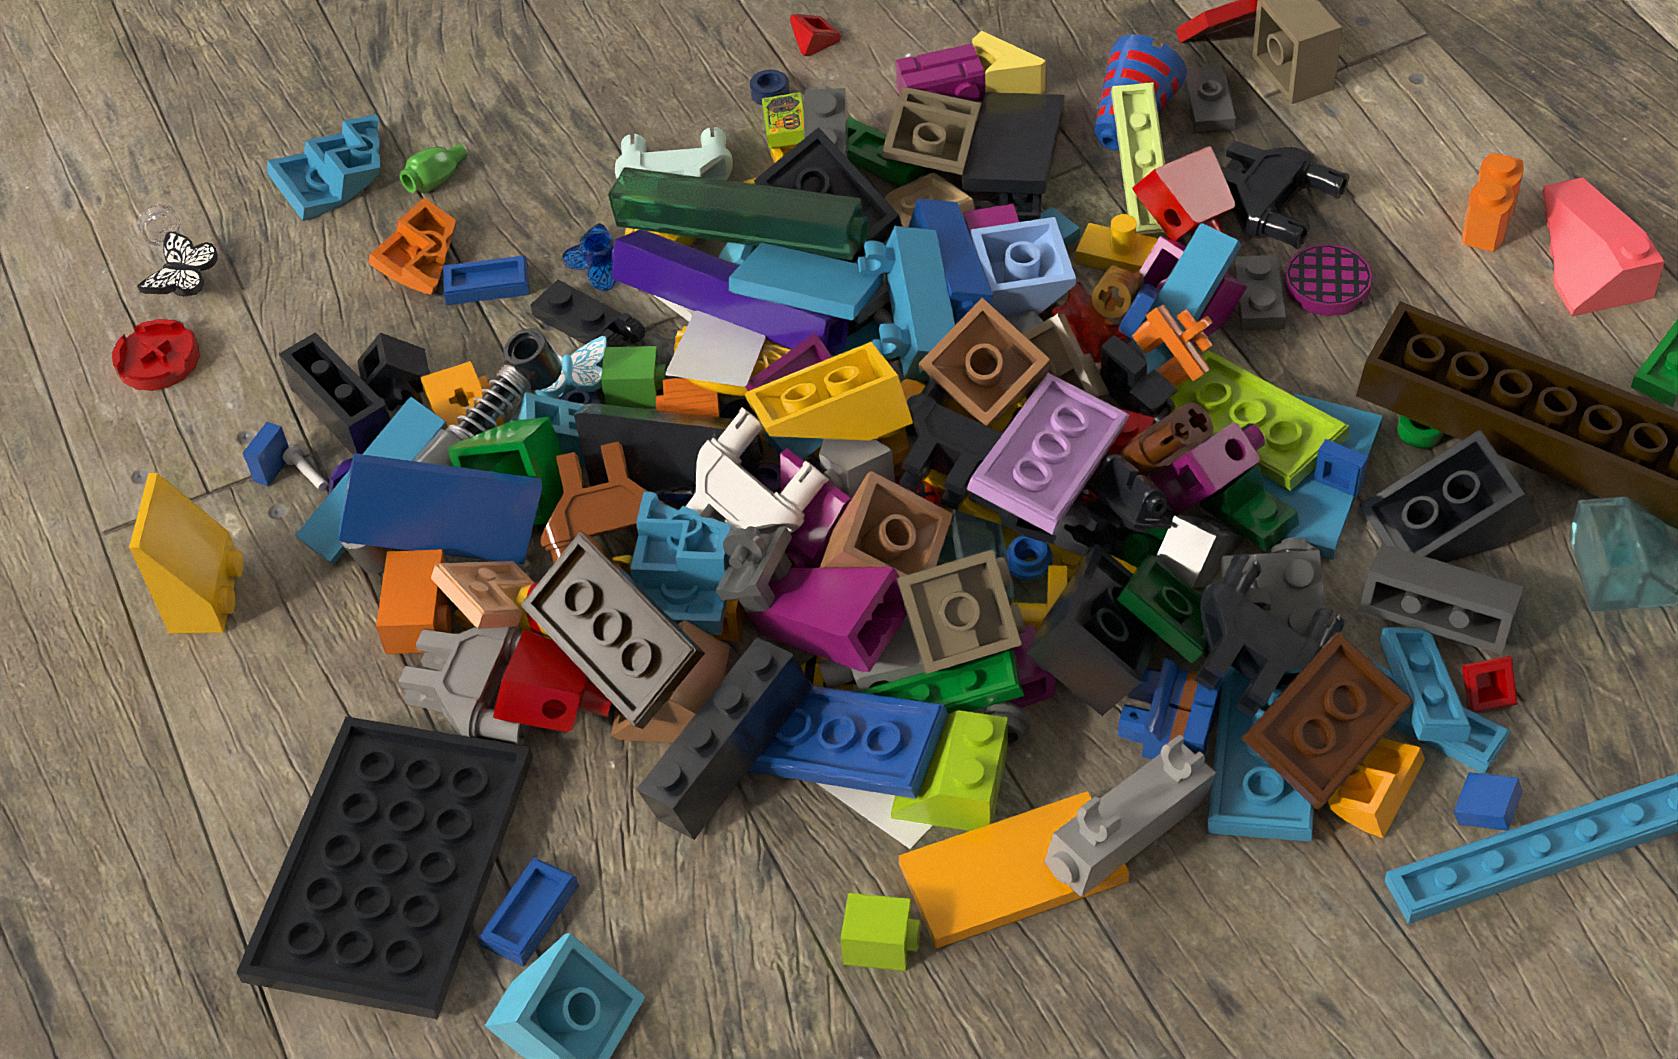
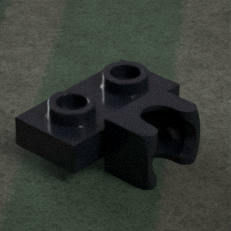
M1113 335L1102 345L1100 375L1110 393L1108 395L1127 411L1153 417L1155 424L1175 409L1176 405L1170 398L1178 391L1173 384L1155 369L1147 374L1148 362H1146L1142 351L1134 344H1125L1116 335Z

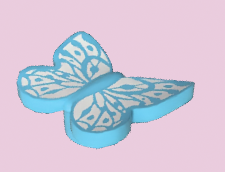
M601 336L594 339L571 355L565 354L562 357L557 354L562 363L561 375L550 387L536 390L535 393L554 398L557 396L561 397L564 393L573 389H581L586 392H594L602 387L601 367L603 365L604 347H608L606 337Z

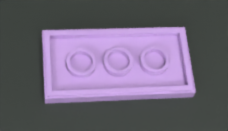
M1047 373L970 479L967 490L1053 534L1100 464L1101 459L1106 455L1125 427L1129 414Z

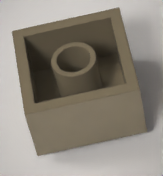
M1258 0L1252 58L1291 104L1334 90L1336 71L1339 68L1340 40L1343 37L1342 26L1339 20L1324 8L1320 0Z

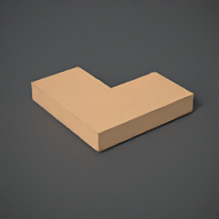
M514 561L435 564L431 576L436 585L477 629L518 627L522 612L512 601L515 597H518L521 588L534 584L530 577Z

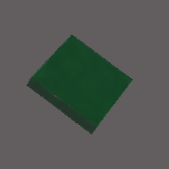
M1148 554L1131 576L1117 601L1192 664L1202 655L1207 647L1201 620L1202 596L1155 556Z

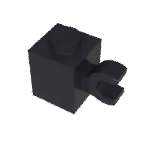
M380 332L357 360L360 378L380 398L385 399L384 402L390 411H393L398 404L404 405L410 397L423 405L422 398L419 393L424 391L420 377L431 374L428 368L425 349Z

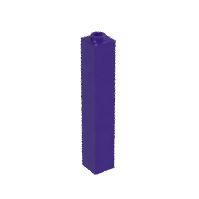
M639 229L615 239L612 252V279L690 310L701 311L765 335L766 340L789 349H793L814 333L817 334L831 355L846 348L849 324L847 319L731 293L729 291V277L739 265L644 229Z

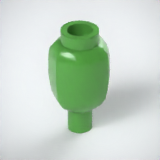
M457 144L448 150L443 147H431L416 153L407 160L405 169L400 172L402 185L410 193L416 191L428 193L452 177L458 162L467 158L466 149L463 145Z

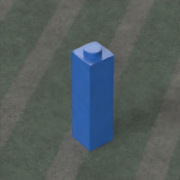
M917 198L909 228L936 230L956 325L981 298L991 304L993 292L958 202Z

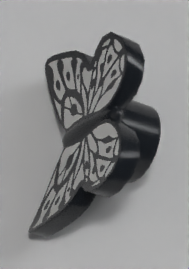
M173 231L167 232L163 241V253L166 264L163 265V269L150 275L139 283L137 287L139 292L144 294H169L173 292L183 297L197 295L202 291L204 285L201 271L212 268L218 260L216 248L212 243L208 242L194 247L188 237Z

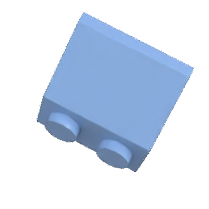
M1055 217L971 229L972 241L993 292L990 305L1002 316H1016L1029 310H1033L1039 315L1076 285V277Z

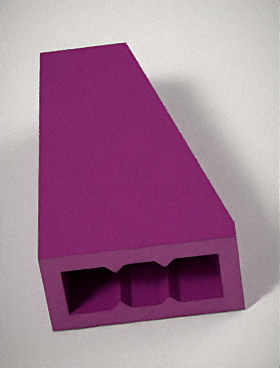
M894 567L790 568L787 576L779 581L768 583L775 595L770 609L751 613L746 612L761 636L861 672L871 671L907 616L896 579L899 578V575Z

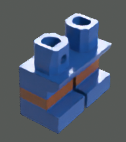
M1164 659L1161 670L1146 668L1141 683L1129 693V698L1152 703L1150 710L1125 704L1119 719L1118 736L1143 743L1142 757L1154 759L1161 753V749L1165 744L1180 734L1184 737L1183 744L1194 754L1200 751L1205 757L1210 732L1212 731L1221 697L1223 678H1219L1215 687L1209 691L1194 681L1198 674L1197 672L1181 670L1170 659Z

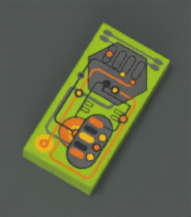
M801 92L762 98L769 148L773 149L800 143L804 139V110Z

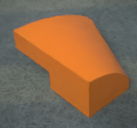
M424 197L398 220L397 231L370 253L369 265L400 284L432 295L438 287L455 230L456 219Z

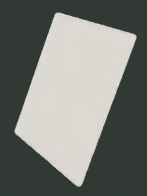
M694 311L665 374L745 387L748 384L766 336L701 311Z

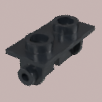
M1105 455L1100 461L1101 469L1098 478H1090L1085 485L1097 496V501L1111 508L1122 518V523L1131 530L1148 532L1149 529H1171L1172 525L1161 516L1168 506L1166 494L1144 475H1137L1138 470L1122 455Z

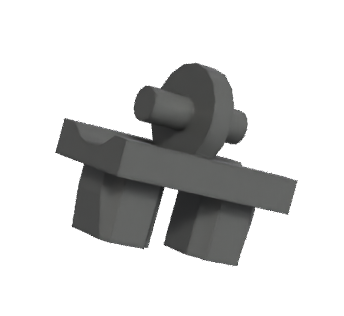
M748 526L746 529L736 528L730 530L723 541V549L730 558L729 566L716 588V592L722 601L738 599L748 613L770 609L775 595L768 583L779 581L787 576L792 566L785 554V550L792 538L786 526L778 527L771 534H760L759 530L753 526Z

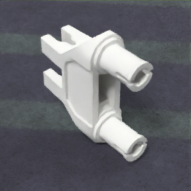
M742 407L718 440L715 438L711 441L707 440L701 447L697 459L696 493L686 507L697 511L700 516L721 521L725 517L724 523L730 525L731 530L736 528L746 529L748 526H753L759 530L760 534H771L778 527L786 526L790 533L794 532L805 521L803 519L805 514L802 511L829 479L805 460L803 466L781 493H773L740 465L742 460L739 457L761 429H764L761 422Z

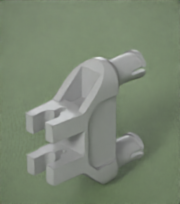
M474 627L460 634L422 629L416 642L417 650L425 652L421 659L423 667L440 671L405 666L398 681L400 688L407 689L404 696L405 703L442 712L457 735L479 739L485 737L522 745L525 740L523 737H519V735L527 737L529 725L493 718L494 710L491 709L499 692L502 677L523 633L521 627L483 629Z

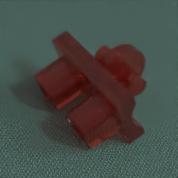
M1076 282V285L1068 290L1069 294L1065 303L1062 306L1055 307L1052 310L1053 316L1065 314L1083 354L1090 353L1094 362L1100 363L1102 345L1113 335H1116L1125 342L1126 335L1119 331L1120 328L1118 327L1120 324L1105 323L1107 317L1099 314L1094 308L1092 295L1087 293L1081 282Z

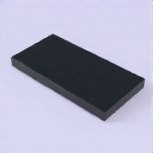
M985 92L962 176V190L1045 194L1064 112L1065 96L1061 94Z

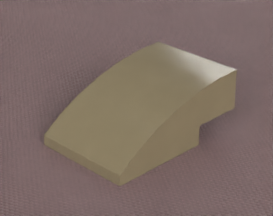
M902 86L899 99H897L881 158L963 175L981 103Z

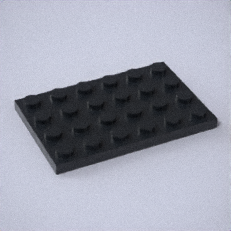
M345 716L236 973L241 983L438 1020L533 759L530 747Z

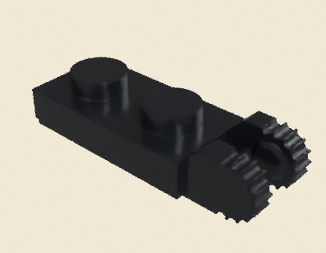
M560 280L554 282L530 304L532 315L535 318L583 344L605 336L608 347H628V344L619 335L631 339L635 343L639 342L646 335L645 328L639 320L632 318L627 313L622 314Z

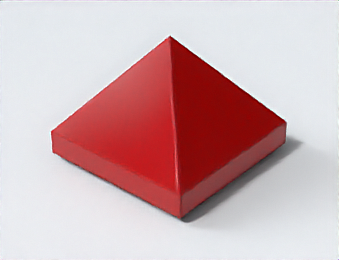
M1511 656L1462 665L1468 710L1478 713L1518 705Z

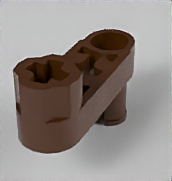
M1193 402L1186 403L1128 441L1129 444L1121 450V455L1138 470L1137 475L1153 476L1207 440L1213 434L1212 420L1207 411L1199 404Z

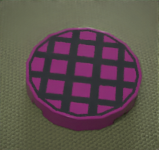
M1331 244L1313 245L1298 251L1288 261L1284 285L1289 298L1292 301L1295 298L1298 302L1302 303L1301 308L1325 316L1342 315L1353 311L1355 305L1361 301L1363 304L1368 299L1373 276L1369 264L1360 254L1343 246Z

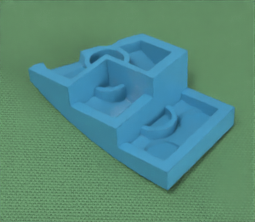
M376 114L343 120L342 133L305 140L304 153L268 160L266 173L302 221L318 217L343 205L360 193L379 175V117Z
M644 492L636 521L639 536L630 569L632 579L677 625L686 620L708 634L722 635L727 600H721L716 592V588L729 566L730 558L723 549V541L730 532L731 526L713 518L702 517L697 511L685 506L677 510L659 502L657 494Z

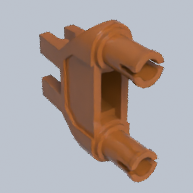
M619 441L601 445L609 481L604 484L586 488L579 457L575 452L556 456L564 494L551 515L540 539L542 548H545L546 552L551 551L553 563L557 561L580 531L590 537H595L633 527L637 529L636 521L643 493L648 491L630 480L623 447Z

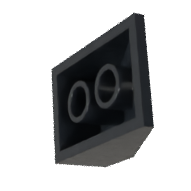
M819 127L754 180L758 188L812 254L853 263L858 260V257L865 255V242L879 241L882 243L890 237L894 226L903 227L899 214Z
M1480 429L1359 505L1384 545L1444 563L1500 547L1541 522L1528 497Z
M1096 544L1091 548L1038 627L1027 654L1035 659L1042 670L1051 673L1067 686L1080 702L1089 705L1103 716L1141 683L1158 634L1117 601L1133 573L1099 544Z

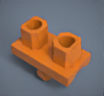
M1163 304L1145 315L1148 320L1132 335L1136 343L1146 354L1165 342L1174 357L1157 368V370L1174 386L1190 378L1192 381H1195L1211 369L1190 341L1193 339L1202 353L1213 345L1203 331L1213 323L1209 316L1196 322L1188 309H1185L1176 316L1186 331L1184 332Z

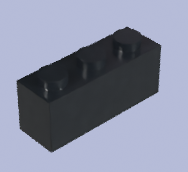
M316 332L279 353L291 390L352 454H363L391 421L387 406L383 400Z

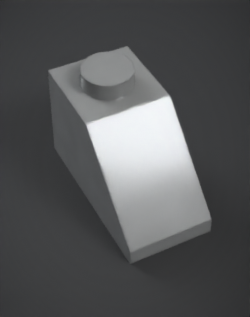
M823 439L819 452L821 474H824L832 484L848 495L851 500L870 471L895 483L892 450L875 439L871 441Z

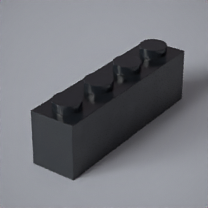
M758 637L745 651L637 788L641 797L660 822L693 840L696 839L756 759L813 688L794 654Z

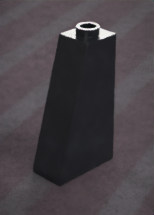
M595 403L582 406L574 414L590 487L609 482L601 445L619 441L623 447L630 480L648 492L696 485L697 459L701 447L707 440L711 441L713 438L718 440L734 420ZM759 433L739 457L742 460L740 465L752 475L760 466V460H764V446Z

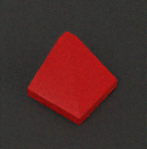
M795 14L790 17V23L800 53L804 56H811L839 42L842 37L821 16Z

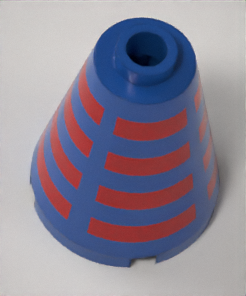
M1136 34L1125 35L1117 39L1110 50L1094 129L1101 145L1109 150H1119L1111 94L1112 86L1154 83L1159 114L1179 91L1187 77V68L1180 55L1165 43L1161 49L1151 45L1154 40L1152 37Z

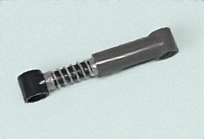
M533 328L523 329L512 335L504 346L503 353L506 360L503 362L504 367L497 373L498 380H490L489 382L491 389H482L481 394L483 398H474V407H466V416H458L457 418L458 425H450L446 431L440 429L412 461L453 466L447 450L451 445L483 433L491 425L497 427L495 420L498 417L505 418L503 411L506 408L513 409L511 402L514 399L521 400V397L524 396L525 392H529V389L534 391L543 390L555 383L561 375L562 363L545 336L539 330ZM340 542L362 569L371 574L384 571L387 551H401V549Z

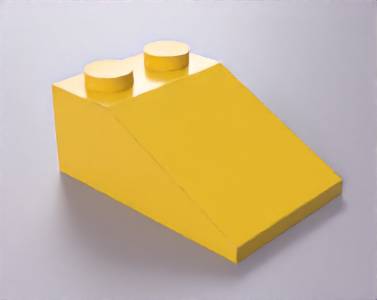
M872 342L745 392L748 403L769 436L871 441L876 438L891 437L897 434L901 428L913 423L898 374Z
M148 473L129 549L169 634L224 633L227 616L232 614L235 609L234 584L236 577H241L243 573L241 550H236L228 530L160 474Z

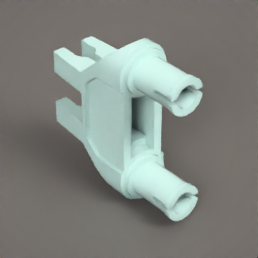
M714 127V137H711L710 128L705 129L700 139L702 148L646 152L647 143L642 136L634 134V144H631L630 135L623 138L621 141L622 155L616 160L615 175L621 186L629 194L645 201L647 204L648 222L664 220V203L687 201L688 218L704 217V200L709 197L710 189L715 184H724L733 167V158L730 151L726 149V134L722 129Z

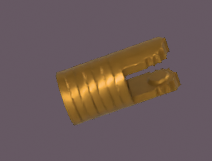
M1116 265L1110 266L1092 293L1094 308L1099 314L1108 318H1116L1125 314L1144 285L1143 275L1138 272L1132 274L1126 269H1120ZM1113 286L1119 288L1118 296L1121 297L1119 300L1112 298Z

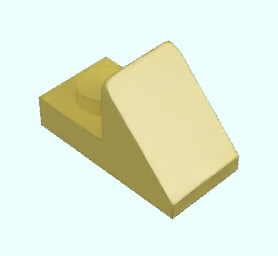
M983 31L979 32L972 39V44L985 72V92L1042 94L1045 92L1046 60Z

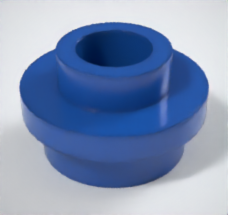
M1021 535L1014 539L1005 554V562L1009 572L1016 578L1035 580L1048 573V565L1053 564V554L1046 542ZM1027 558H1034V559H1036V560L1031 561V562H1025V561H1023L1024 559H1027Z

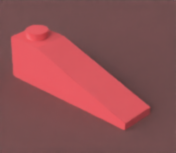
M1583 177L1544 185L1542 194L1546 226L1550 232L1551 242L1549 249L1550 257H1553L1554 287L1570 314L1575 316L1654 299L1665 261L1647 233Z

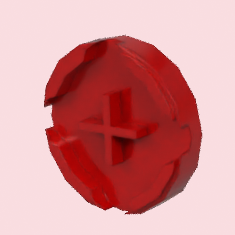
M156 319L140 323L133 327L135 332L127 338L125 334L121 336L112 351L113 366L122 382L136 390L148 391L168 388L184 380L195 369L200 357L199 344L191 329L189 331L184 327L183 323L169 319Z

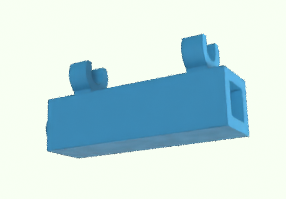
M894 226L886 246L879 241H867L864 244L866 257H858L857 260L859 273L864 276H876L885 273L894 324H881L879 326L881 340L873 339L872 343L885 359L900 356L905 379L929 381L930 376L918 366V363L955 326L936 230Z

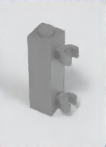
M1179 734L1162 747L1161 753L1100 799L1095 796L1081 806L1077 811V816L1053 833L1044 863L1050 868L1056 879L1064 884H1068L1082 897L1205 803L1216 772L1204 763V755L1200 751L1194 754L1183 744L1184 737Z

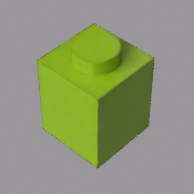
M848 893L841 932L843 965L906 971L908 952L918 951L921 929L920 920L912 919L911 899Z

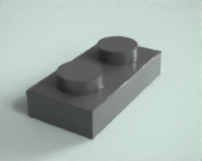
M1236 256L1233 266L1234 278L1248 287L1238 302L1241 330L1285 329L1286 314L1278 256Z

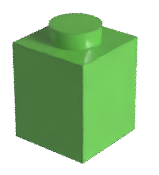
M657 346L604 347L601 383L606 405L656 408V396L660 395V390H663V380L668 379V375L665 374L667 364L659 363Z

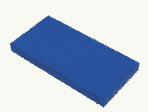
M353 453L338 532V541L410 551L442 549L444 555L491 561H514L516 564L524 565L542 490L541 478Z
M812 686L813 688L748 770V772L916 799L948 717V712L943 704Z

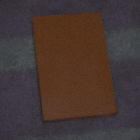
M1338 632L1332 636L1241 739L1315 809H1319L1413 703V700Z

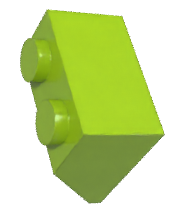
M960 710L948 714L917 798L895 796L891 810V819L972 831L992 824L1008 753V718Z

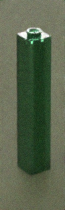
M624 167L608 193L617 227L757 247L763 242L820 256L852 260L860 243L866 241L869 232V221L863 215L861 198Z

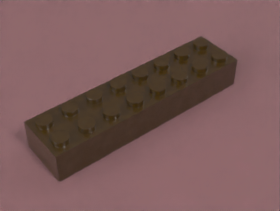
M1399 302L1365 361L1356 397L1460 440H1464L1480 429L1499 456L1678 529L1677 411L1404 302Z

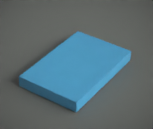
M761 242L729 277V291L834 317L854 320L882 285L883 273L876 276H864L859 273V267L856 263Z

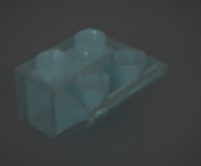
M1628 497L1578 500L1568 537L1591 611L1678 605V561L1665 523Z

